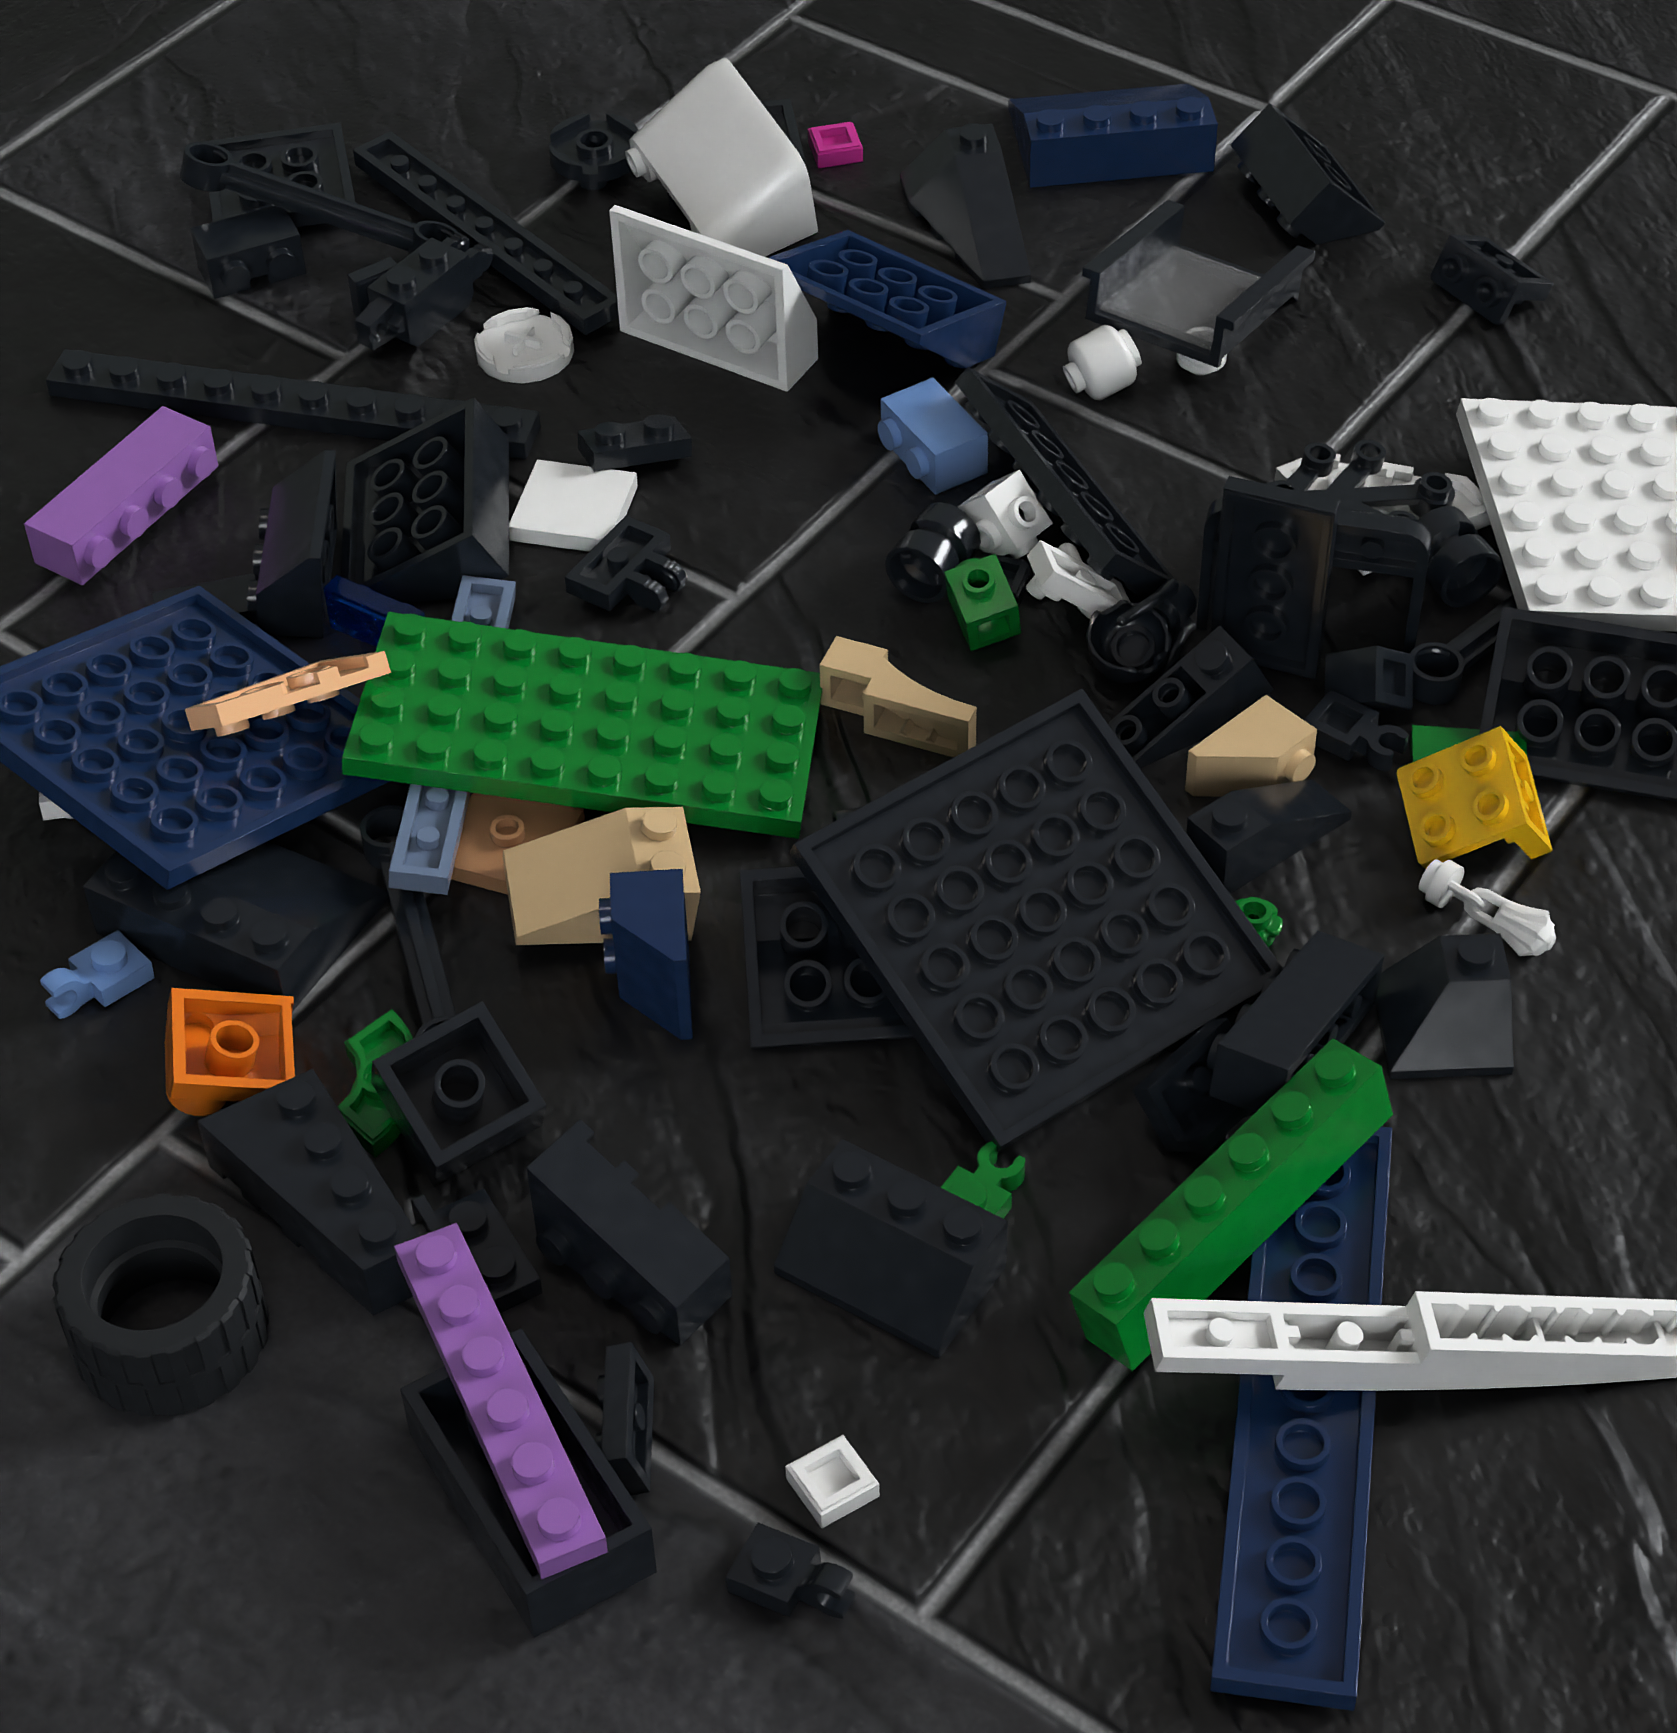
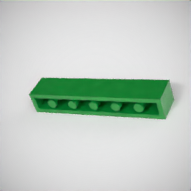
M1331 1039L1069 1292L1086 1339L1131 1371L1151 1354L1143 1314L1151 1298L1206 1300L1393 1116L1382 1066L1339 1041Z

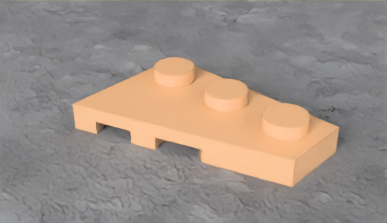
M385 651L321 660L186 708L185 712L191 731L214 728L217 737L225 736L249 728V718L262 715V719L267 720L289 714L296 710L295 703L305 700L308 703H314L335 697L340 694L339 689L389 674L391 670Z

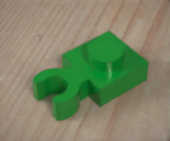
M990 1141L978 1152L977 1170L974 1174L957 1166L941 1188L1004 1219L1012 1208V1193L1010 1192L1017 1189L1024 1181L1025 1158L1019 1155L1011 1166L997 1168L993 1166L997 1161V1146L993 1141Z

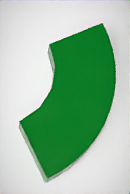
M392 1009L344 1042L347 1056L355 1066L357 1076L350 1094L337 1107L362 1147L374 1158L385 1151L398 1138L401 1132L371 1084L372 1061L413 1039L408 1027Z

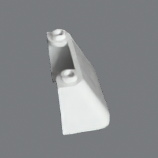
M722 58L707 65L629 140L630 149L625 151V155L633 174L636 177L643 175L648 182L659 179L690 222L692 232L764 257L818 232L810 179L799 152L727 58Z

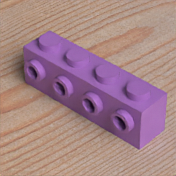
M164 406L158 409L24 523L34 563L84 585L219 466L211 427Z

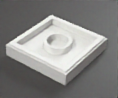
M537 459L509 522V541L590 552L626 516L638 487L637 473L613 469L594 472L590 466Z

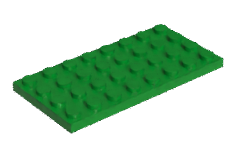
M387 613L375 652L385 651L391 673L367 680L342 755V774L605 812H615L623 808L683 807L686 823L799 839L821 704L822 688L820 687V673L805 671L799 668H783L749 663L742 660L733 661L698 656L691 653L641 648L635 645L585 640L579 637L535 633L523 629L514 630L465 621L458 622L422 617L416 614Z

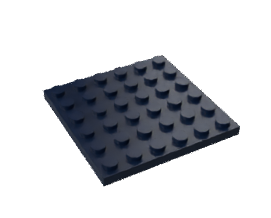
M196 586L0 666V762L166 890L390 782L342 774V755L360 702L358 697L345 688L339 689V695L314 703H308L305 700L295 703L296 710L283 716L263 720L262 715L249 718L250 727L233 734L217 737L214 728L191 731L185 712L186 708L310 664L201 586Z

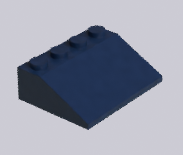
M1189 84L1008 99V109L1030 188L1214 171L1218 123L1209 97Z
M846 230L768 257L787 264L800 289L826 302L829 309L839 313H850L865 320V324L871 329L889 331L905 339V343L910 347L930 350L944 357L945 362L951 366L970 368L979 362L995 356L1007 301L852 231Z

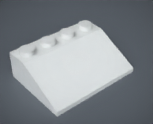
M614 205L609 210L621 332L786 392L818 360L817 318L787 264Z

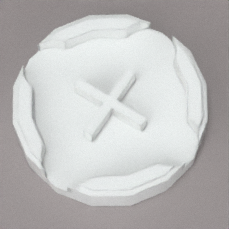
M528 307L511 309L492 316L483 324L484 330L480 334L477 332L474 338L478 365L487 375L503 382L523 384L542 381L554 376L570 363L574 353L570 325L557 314L550 312V318L545 315H539V309Z

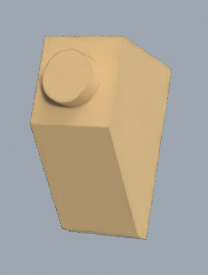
M1265 695L1188 750L1185 791L1192 796L1222 797L1234 790L1303 781L1309 776L1316 762L1314 751L1317 729Z

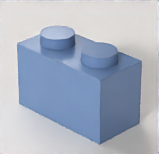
M934 378L881 398V421L878 423L877 428L882 444L887 450H893L906 464L910 474L915 479H920L935 495L988 473V433Z

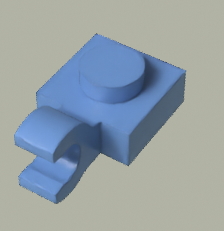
M117 930L68 958L70 970L67 968L54 969L43 976L40 983L52 995V997L45 1001L46 1006L59 1019L75 1013L83 1004L93 998H96L106 1007L153 980L155 977L152 962Z

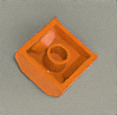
M171 988L167 1007L165 1034L166 1094L171 1104L181 1112L189 1115H211L219 1111L226 1101H242L295 1077L292 1032L294 996Z

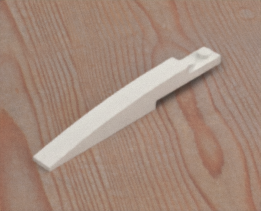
M1415 1291L1406 1306L1151 1298L1143 1313L1155 1372L1273 1375L1276 1390L1388 1391L1490 1389L1677 1378V1300Z

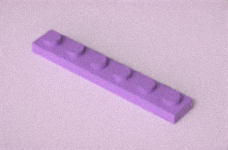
M454 1223L394 1246L397 1262L541 1579L607 1553L605 1534L458 1224Z

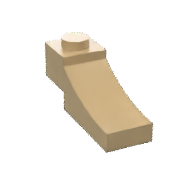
M839 636L835 637L820 663L821 705L864 716V733L946 756L956 757L976 746V706L941 695L907 677L888 661V649Z

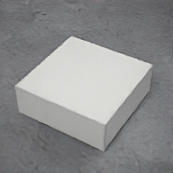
M844 1435L785 1466L787 1481L821 1529L880 1497L878 1481Z

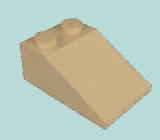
M683 807L623 808L503 850L502 860L516 945L603 943L604 938H613L612 934L601 935L599 919V898H610V873L683 869L689 941L692 940L701 891Z

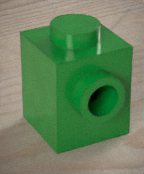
M996 554L981 559H967L959 563L955 568L944 572L948 599L970 651L1021 634L1018 604Z

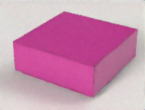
M853 122L811 127L808 129V143L818 169L863 162V147Z

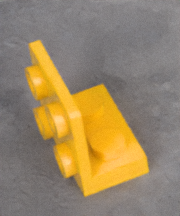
M1501 726L1402 766L1397 770V778L1417 860L1423 868L1427 869L1435 859L1445 862L1503 838L1508 844L1515 842L1531 860L1553 851L1528 757Z

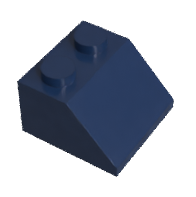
M683 869L610 873V898H599L601 935L612 934L613 938H604L605 973H617L619 998L678 1039L691 1040L693 1039L690 955Z

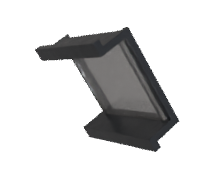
M1167 200L1083 267L1082 276L1090 279L1085 319L1100 325L1112 326L1117 331L1125 329L1130 336L1218 368L1226 354L1288 299L1298 301L1303 270L1314 261L1316 251L1298 245L1267 273L1261 274L1180 245L1185 205Z

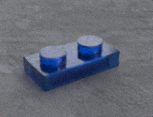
M338 575L323 588L330 627L375 647L378 645L388 612L416 614L425 617L423 611L416 609L410 604L401 603L375 592L365 585L356 584Z

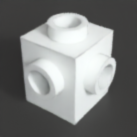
M1020 469L990 482L957 507L975 522L980 532V550L1000 556L1009 554L1014 559H1019L1029 553L1039 542L1036 536L1053 524L1043 505L1038 501L1037 494L1031 489Z

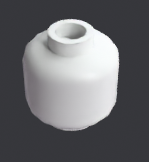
M1102 325L1069 344L1068 359L1070 363L1063 366V371L1070 386L1076 393L1085 390L1091 398L1103 400L1131 385L1137 376L1136 367L1140 366L1142 361L1134 341L1125 329L1117 331L1112 326Z

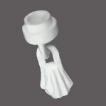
M1435 859L1422 875L1419 890L1426 893V901L1439 908L1447 905L1453 896L1463 901L1464 910L1471 918L1496 933H1501V937L1519 956H1538L1546 950H1550L1556 940L1555 924L1550 919L1549 911L1520 905L1489 889L1477 887L1470 891L1460 885L1464 876V867L1451 860L1443 863ZM1482 899L1499 907L1494 917L1477 909L1485 907Z

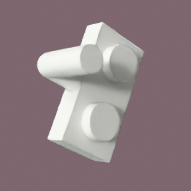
M1039 540L1027 555L1035 575L1026 585V589L1036 599L1042 600L1045 596L1054 601L1064 599L1076 605L1089 619L1096 610L1102 612L1114 606L1119 600L1123 599L1130 603L1122 583L1114 578L1108 581L1097 574L1089 565L1083 563L1077 548L1071 543H1063L1058 548H1055Z

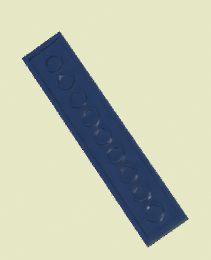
M1381 1126L1252 1253L1247 1301L1358 1305L1382 1304L1392 1144L1391 1127ZM1240 1374L1210 1691L1354 1711L1358 1688L1376 1391L1276 1390L1273 1375Z

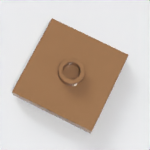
M473 793L469 799L451 880L508 895L502 860L503 850L585 822L584 809Z

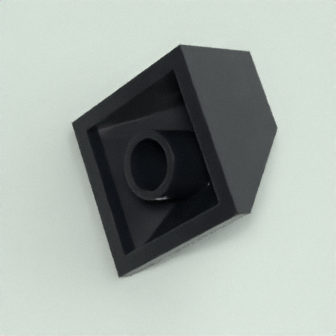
M1501 933L1438 936L1381 972L1375 1006L1389 1079L1512 1074L1514 1060L1511 977Z

